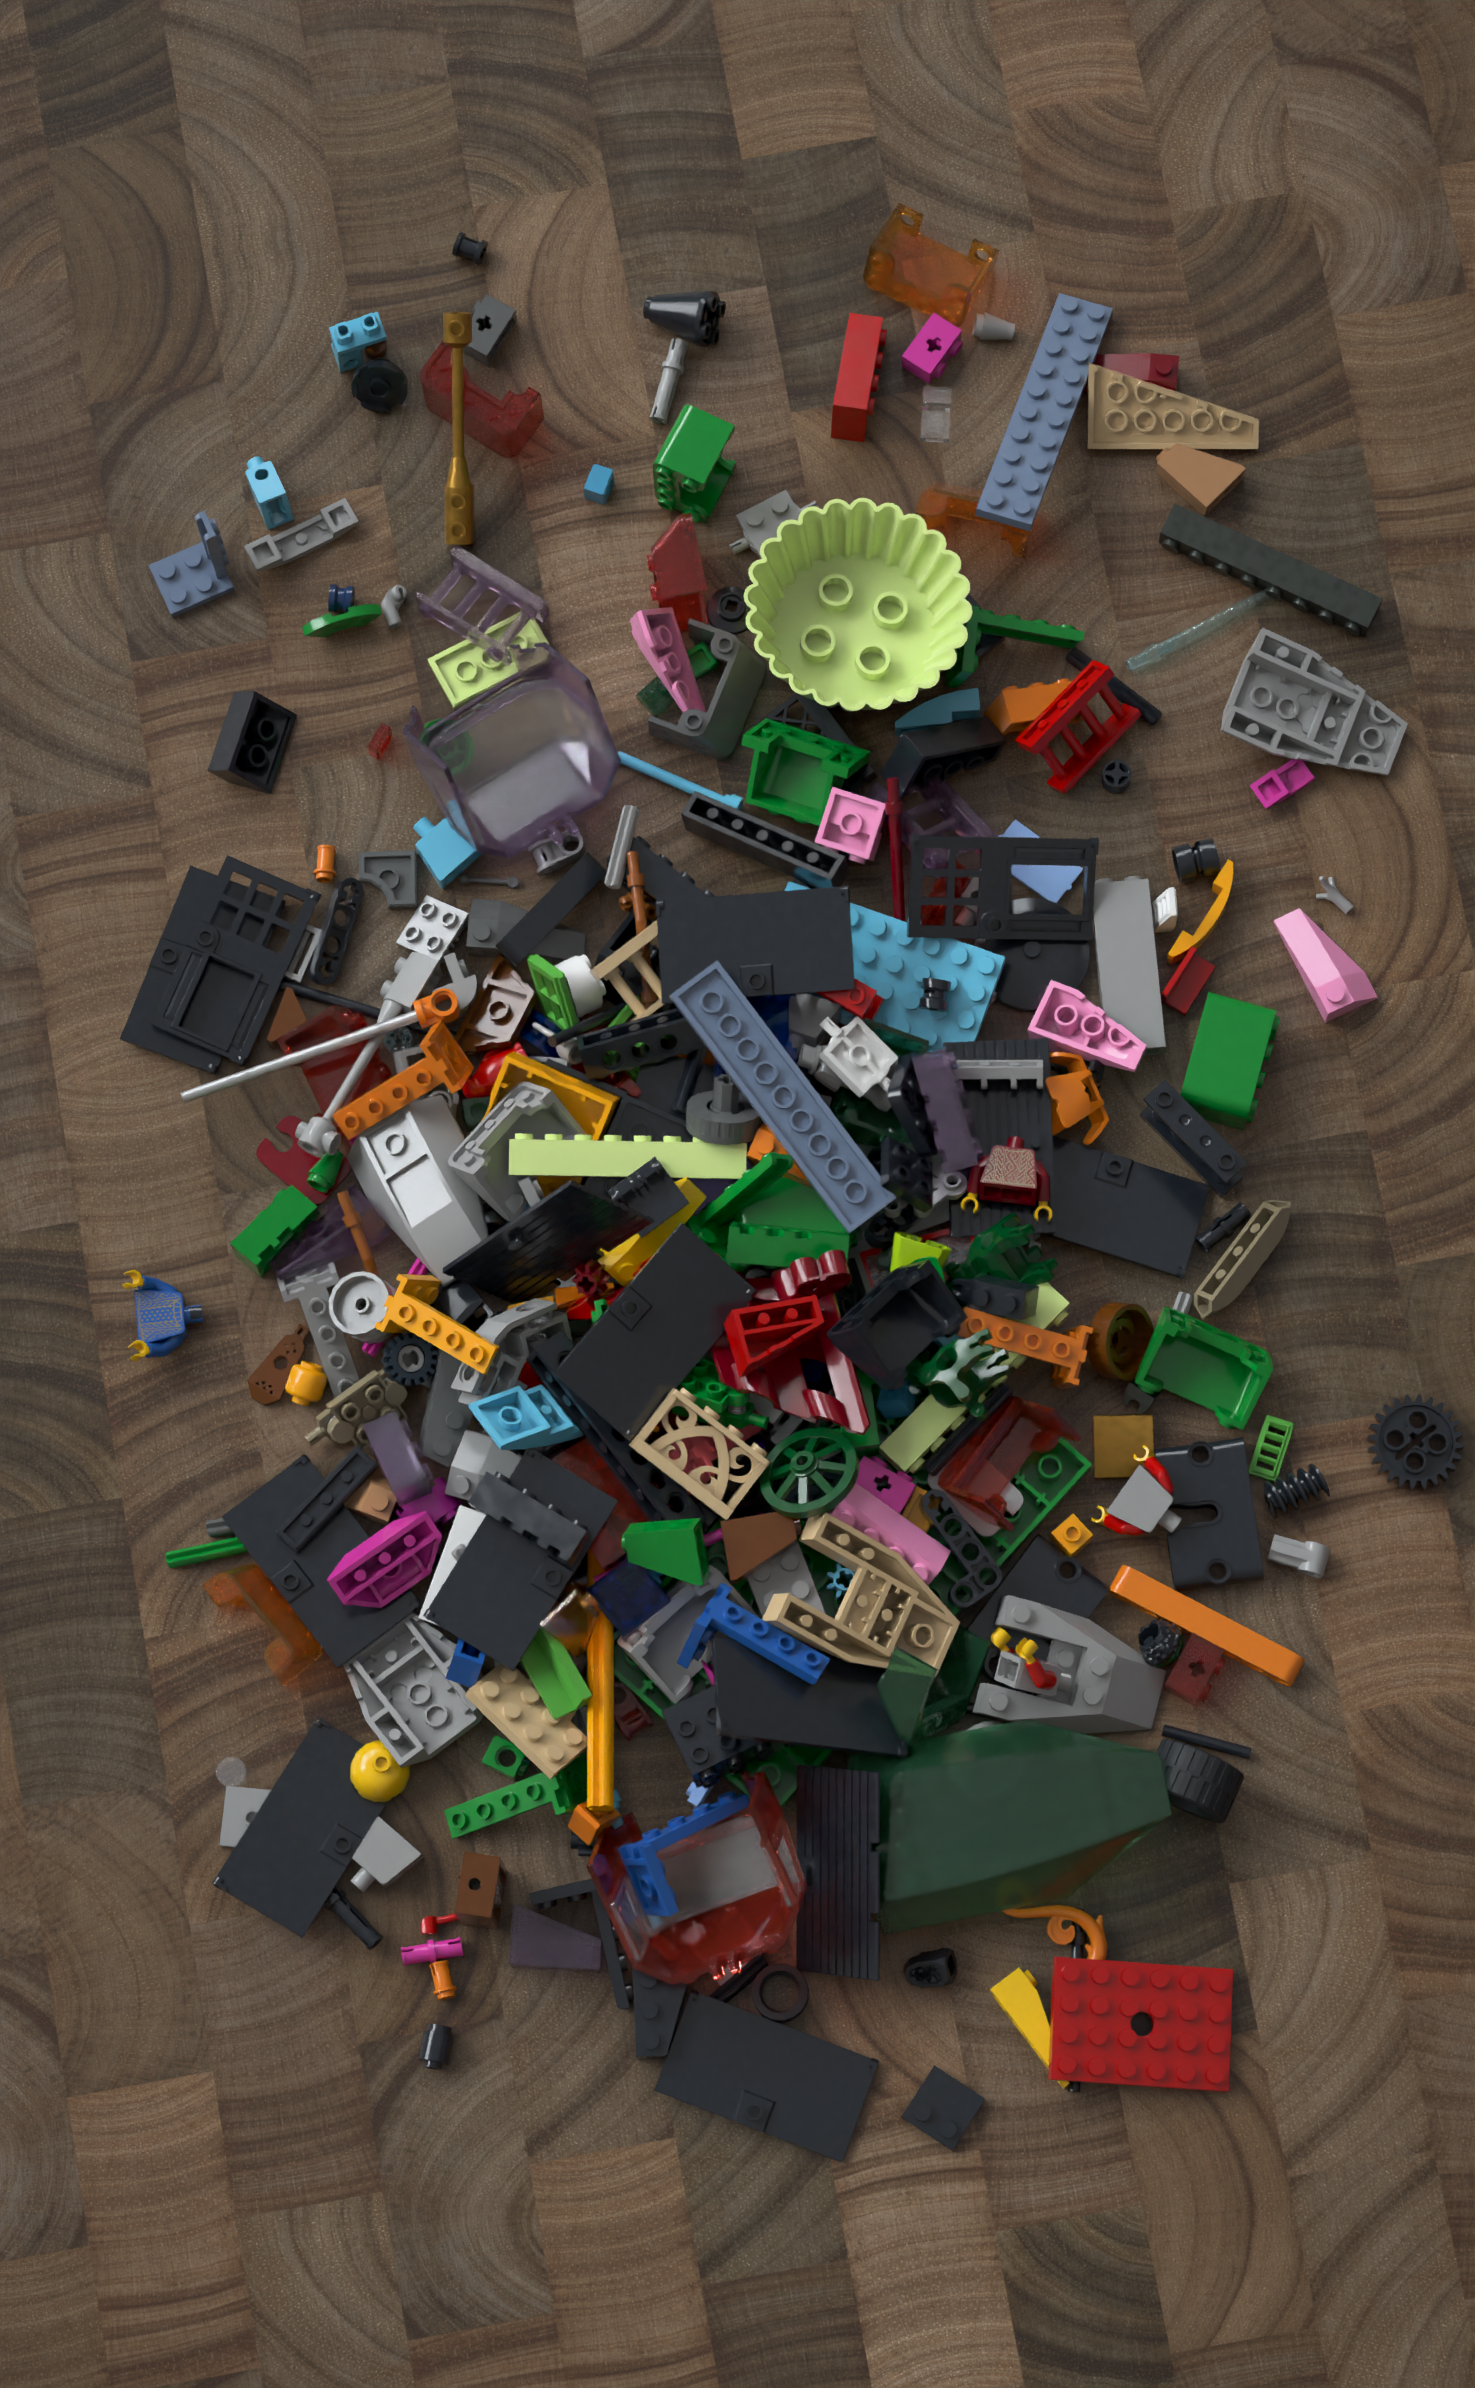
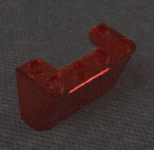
M333 1005L281 1036L277 1041L286 1056L367 1027V1022L359 1011L355 1012L352 1009ZM369 1039L293 1065L301 1067L323 1112L313 1115L314 1117H323ZM379 1047L343 1107L392 1077L389 1067L381 1061L378 1055ZM334 1120L333 1124L337 1129V1133L341 1134V1138L346 1137Z

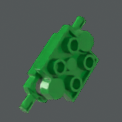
M701 1358L676 1388V1390L680 1391L683 1387L697 1398L694 1404L702 1410L707 1406L720 1416L718 1422L725 1428L730 1424L739 1429L747 1425H754L763 1429L768 1427L769 1417L755 1414L754 1403L748 1402L750 1400V1393L742 1394L721 1383L714 1362ZM675 1406L671 1408L673 1414L689 1417V1413L684 1407ZM697 1415V1421L707 1423Z

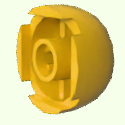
M380 1740L365 1744L355 1753L350 1766L352 1784H354V1787L363 1798L373 1802H386L396 1797L399 1793L401 1794L405 1790L410 1777V1765L401 1768Z

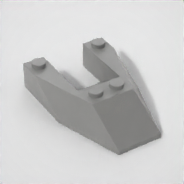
M1002 1596L995 1625L1052 1640L1046 1662L1061 1667L1062 1673L1071 1675V1686L1067 1692L1057 1690L1056 1695L1051 1697L1043 1694L1033 1696L989 1683H980L973 1713L1055 1735L1152 1729L1166 1674L1164 1669L1147 1664L1140 1653L1087 1618L1015 1596Z

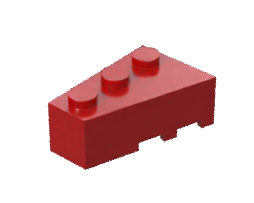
M817 1295L731 1310L724 1322V1327L739 1378L817 1335L824 1324Z

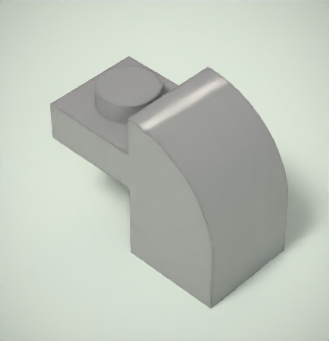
M451 953L443 957L452 983L437 989L446 988L455 993L461 1009L457 1017L459 1019L467 1015L479 992L475 975L464 978L468 976V971L463 959L457 961L455 953ZM444 1000L438 1004L437 1009L439 1011H447L451 1008L452 1002Z

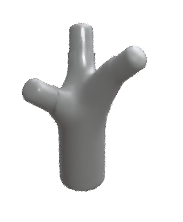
M1320 876L1319 880L1327 893L1316 894V899L1332 901L1346 914L1353 905L1338 891L1333 877H1329L1327 881L1324 876Z

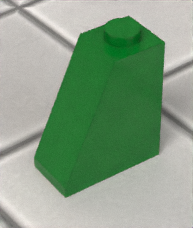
M701 1518L631 1523L624 1534H622V1549L624 1552H627L628 1562L697 1586L704 1585L710 1575Z

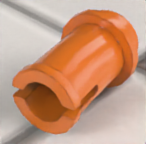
M319 845L317 847V869L313 871L317 882L331 883L333 878L336 877V871H334L336 848L332 845Z
M448 1960L434 1962L429 1965L435 1986L433 1995L437 1996L438 2001L455 1997L454 1991L457 1990V1987L453 1986Z

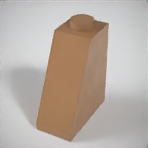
M1176 443L1170 450L1165 448L1157 456L1155 473L1199 513L1206 517L1244 479L1246 468L1241 464Z

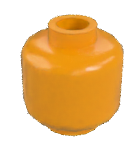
M304 1360L301 1361V1364L292 1366L285 1386L286 1392L293 1396L291 1401L308 1406L310 1401L318 1402L321 1400L328 1379L323 1372L324 1367Z

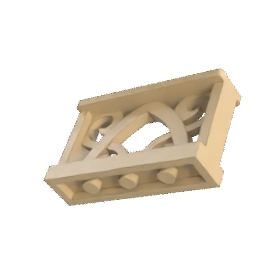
M682 1387L678 1391L673 1388L629 1446L715 1513L727 1520L758 1477L770 1464L765 1459L768 1453L755 1443L750 1447L741 1439L744 1434L731 1424L725 1428L718 1422L720 1416L706 1406L702 1410L694 1404L697 1398ZM675 1406H682L688 1411L689 1417L687 1420L681 1421L677 1414L676 1424L680 1429L673 1430L668 1423V1412ZM697 1415L711 1426H695ZM661 1420L667 1434L648 1445L644 1441ZM695 1436L713 1437L718 1455V1468L700 1466L692 1470L688 1475L683 1472L688 1456L687 1449L681 1439ZM724 1436L738 1447L728 1451ZM673 1442H676L681 1452V1456L676 1460H672L668 1455L670 1450L675 1449L671 1445ZM739 1454L749 1457L751 1470L748 1474L743 1476L729 1474V1467L738 1469L744 1466L736 1463V1457ZM704 1472L717 1474V1480L710 1476L711 1482L707 1485L701 1482L700 1477ZM728 1480L742 1483L727 1504L721 1501Z

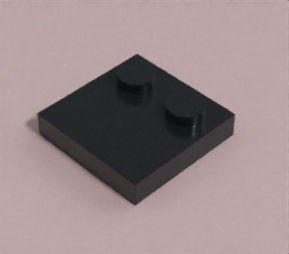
M934 2065L901 2118L953 2151L982 2106L985 2098Z

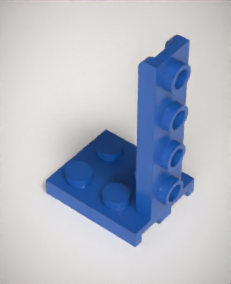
M721 1582L716 1594L709 1600L700 1618H697L677 1661V1664L688 1669L693 1659L699 1661L707 1648L705 1644L709 1640L712 1642L713 1637L716 1636L718 1631L810 1684L817 1682L828 1665L830 1658L728 1600L727 1598L732 1588Z
M734 1791L726 1792L717 1797L718 1802L712 1805L709 1803L702 1804L692 1810L694 1814L686 1818L684 1816L673 1818L667 1822L668 1827L660 1831L659 1828L649 1830L642 1834V1840L634 1844L627 1843L617 1848L644 1915L669 1917L679 1912L676 1905L677 1896L667 1883L665 1866L657 1858L656 1852L748 1807L750 1801L747 1794H735Z

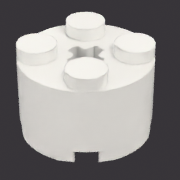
M586 955L573 956L555 965L556 968L565 974L577 1019L602 1007V996L606 994V988L600 979L596 981L589 972L592 970V966Z

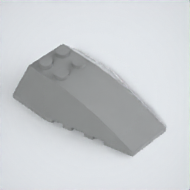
M1262 628L1242 663L1223 711L1221 732L1272 755L1387 776L1408 723L1381 702L1369 697L1363 688L1351 683L1342 676L1343 673L1324 662L1322 660L1323 657L1315 651Z
M415 1613L407 1616L343 1665L367 1724L401 1768L433 1758L477 1725L484 1716L465 1697V1694L471 1687L445 1679L456 1644L444 1637L437 1629L432 1628L425 1621L418 1618L419 1616ZM481 1672L476 1683L484 1677Z

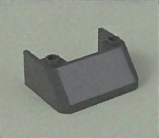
M690 618L688 622L689 638L698 642L704 641L706 645L711 646L713 656L720 661L726 662L727 665L707 713L698 709H689L681 715L677 725L650 716L648 719L649 735L716 760H726L735 752L767 673L766 661L732 633Z

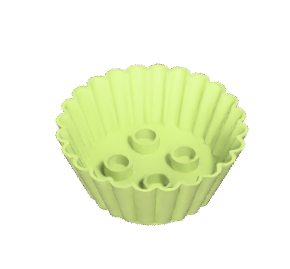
M858 498L850 505L844 500L833 499L825 504L823 510L814 506L807 507L799 514L798 521L793 519L786 520L778 526L777 538H769L762 543L760 547L762 559L756 560L749 567L748 574L753 584L745 589L743 596L745 603L751 609L746 616V625L756 635L754 641L755 650L769 661V669L772 674L789 683L795 693L811 700H816L819 704L829 708L839 705L845 711H857L860 709L882 710L891 704L911 701L916 697L918 691L931 688L938 683L940 672L950 669L957 660L955 650L963 646L967 641L968 632L964 624L969 621L973 611L970 603L964 599L969 594L970 583L964 575L958 573L961 569V559L957 553L945 550L947 542L942 533L936 530H927V524L921 516L917 514L903 515L900 507L894 503H883L877 507L868 498Z

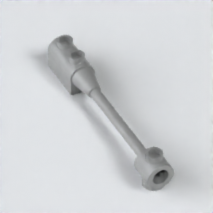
M412 952L408 959L400 957L394 968V972L398 974L394 982L386 980L382 985L380 995L384 997L382 1000L383 1005L376 1024L414 1011L413 1001L430 996L432 994L431 990L435 989L443 976L439 961L417 952ZM389 1032L368 1040L323 1117H312L309 1123L300 1122L296 1129L295 1137L299 1139L297 1143L305 1152L319 1158L323 1157L325 1153L331 1156L335 1154L341 1142V1134L337 1133L332 1116L343 1107L383 1038Z

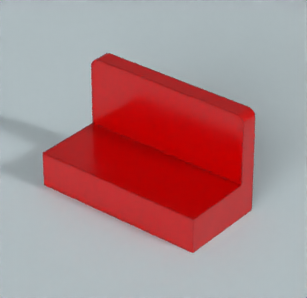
M1193 946L1184 957L1161 995V1003L1184 1017L1216 967L1196 955L1197 948Z

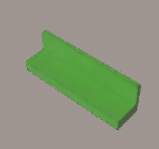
M547 1617L520 1661L551 1716L556 1720L584 1707L592 1697V1694Z

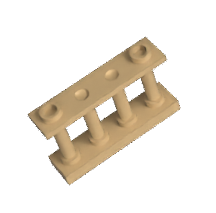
M657 920L589 971L596 981L602 977L606 981L610 980L636 1015L631 1021L651 1016L653 1012L664 1005L662 1004L661 981L642 957L643 952L640 949L648 942L652 946L656 945L659 949ZM625 960L634 964L659 997L647 1009H645L618 973L620 969L617 966Z

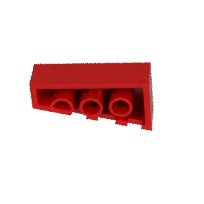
M849 313L833 402L831 438L857 442L865 441L868 416H873L875 399L872 398V392L877 393L879 375H875L876 369H881L883 352H879L880 346L885 347L887 329H882L883 317Z

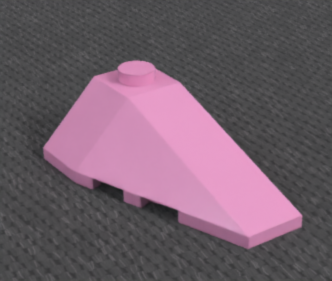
M1300 908L1273 921L1325 1023L1378 998L1366 973Z
M1053 980L1050 981L1028 1027L1029 1039L1048 1038L1049 1051L1082 1055L1083 1060L1090 1062L1091 1060H1098L1103 1065L1132 1072L1136 1071L1147 1048L1145 1043L1124 1026L1117 1024L1107 1016L1106 1012L1099 1006L1096 1007L1087 1000L1085 995L1079 990Z

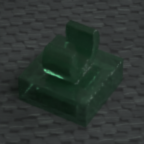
M658 676L636 694V698L655 718L675 702Z

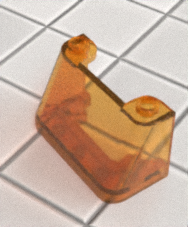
M934 482L929 484L920 494L915 514L925 520L927 530H933L937 527L945 528L948 516L1003 526L1001 540H1007L1010 543L1012 556L1026 559L1032 529L1027 531L975 516L983 491Z
M249 1563L217 1573L202 1584V1587L218 1608L223 1604H232L240 1610L248 1603L275 1635L276 1639L266 1648L264 1657L267 1665L274 1672V1676L283 1687L322 1655L323 1648L258 1564Z

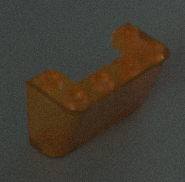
M898 203L870 246L863 273L865 283L869 288L906 304L923 314L931 316L933 313H936L956 327L961 326L997 261L999 250L975 238L972 241L968 256L919 234L924 214ZM901 215L909 216L914 224L910 225L904 222ZM977 251L985 252L989 256L988 259L980 258Z

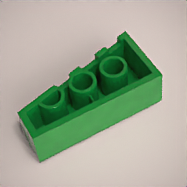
M733 1221L729 1226L726 1262L751 1267L752 1264L764 1265L763 1268L779 1270L781 1267H790V1264L799 1258L812 1257L817 1260L827 1251L842 1250L845 1253L848 1264L851 1234Z

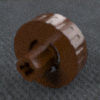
M1107 1303L1097 1311L1091 1325H1086L1093 1328V1331L1088 1337L1085 1350L1089 1353V1359L1093 1368L1102 1377L1133 1380L1154 1331L1151 1318L1147 1311L1138 1304Z

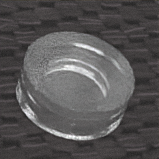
M226 1757L218 1763L216 1776L223 1786L238 1787L246 1779L247 1770L240 1759Z

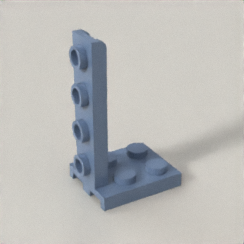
M205 511L194 516L202 542L148 565L172 618L235 591L225 567L226 564H229V560L220 536L221 533L215 519H208Z

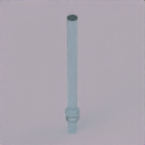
M1263 589L1159 644L1153 643L1145 647L1144 652L1125 661L1128 669L1132 671L1149 661L1153 663L1161 659L1162 655L1271 599L1266 594L1267 589Z

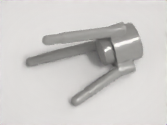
M537 1022L532 1024L535 1029L548 1037L555 1034ZM576 1037L556 1046L560 1058L529 1056L530 1059L539 1063H546L547 1058L568 1067L582 1062Z

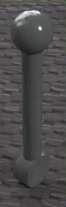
M465 873L459 876V882L463 885L469 882L508 885L511 889H515L519 885L518 878L514 876L509 877V879L469 877Z

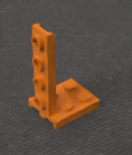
M442 1020L430 1028L419 1045L426 1055L425 1058L333 1114L332 1117L348 1140L443 1082L452 1094L463 1087L474 1066Z
M964 1307L963 1310L968 1318L959 1325L961 1329L957 1333V1337L966 1339L988 1328L993 1338L986 1340L983 1343L984 1345H992L994 1348L1005 1349L1008 1352L1053 1364L1050 1378L1054 1379L1052 1387L1064 1390L1079 1385L1080 1380L1078 1376L1081 1365L1086 1359L1087 1351L1085 1349L1093 1328L1080 1325L1066 1330V1333L1059 1334Z

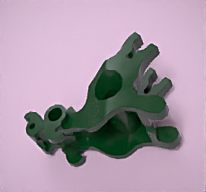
M1011 1213L974 1238L967 1259L963 1264H956L953 1261L945 1266L944 1271L949 1277L945 1284L952 1291L954 1279H973L982 1275H990L1026 1284L1039 1285L1054 1279V1274L1051 1270L1057 1268L1058 1263L1054 1257L1043 1262H1037L1042 1256V1251L1038 1245L1030 1247L1026 1252L1024 1251L1022 1245L1029 1243L1028 1235L1034 1233L1035 1229L1031 1224L1016 1227L1020 1223V1219L1016 1213ZM956 1299L962 1309H964L967 1303Z
M988 1328L964 1340L955 1339L939 1349L932 1360L931 1354L926 1351L914 1358L905 1367L908 1372L906 1377L910 1382L909 1391L913 1396H919L922 1394L919 1388L925 1387L942 1406L946 1408L966 1407L976 1420L982 1421L988 1416V1411L983 1404L978 1402V1399L997 1379L1011 1373V1368L1008 1364L999 1366L1001 1362L1009 1359V1353L1005 1349L995 1353L992 1345L982 1346L986 1340L993 1338ZM987 1356H990L989 1358H987V1359H985V1360L979 1361V1360H981V1359H983V1358H985V1357H987Z

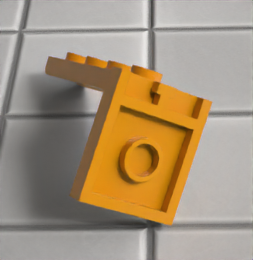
M398 1274L396 1278L400 1281L398 1289L394 1296H388L384 1304L388 1308L383 1321L376 1322L374 1327L383 1333L412 1332L480 1373L487 1374L500 1347L430 1306L438 1296V1287L441 1280L432 1275Z

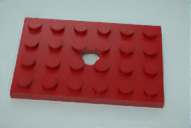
M1054 1957L1048 2080L1229 2092L1233 1969ZM1138 2012L1146 2013L1152 2019L1153 2028L1147 2036H1139L1131 2028V2019Z

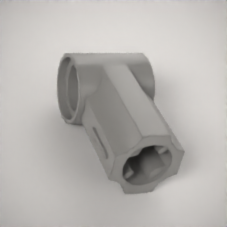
M1275 1534L1267 1560L1297 1568V1571L1304 1575L1323 1578L1331 1548L1320 1543L1311 1541L1303 1543Z

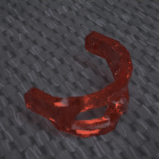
M625 1070L620 1072L622 1077L620 1082V1079L617 1077L607 1082V1084L618 1089L626 1090L628 1095L633 1098L641 1093L640 1088Z

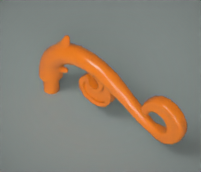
M1009 1878L1000 1883L996 1890L995 1898L996 1904L1002 1912L1017 1918L1051 1917L1047 1924V1935L1053 1942L1059 1945H1066L1072 1942L1075 1937L1073 1925H1069L1067 1929H1063L1061 1926L1063 1920L1073 1921L1080 1925L1089 1936L1090 1945H1085L1088 1951L1087 1959L1106 1960L1108 1945L1102 1915H1099L1095 1920L1080 1909L1064 1905L1015 1909L1008 1904V1896L1011 1892L1018 1891L1023 1896V1903L1028 1904L1031 1900V1893L1027 1883L1018 1878Z

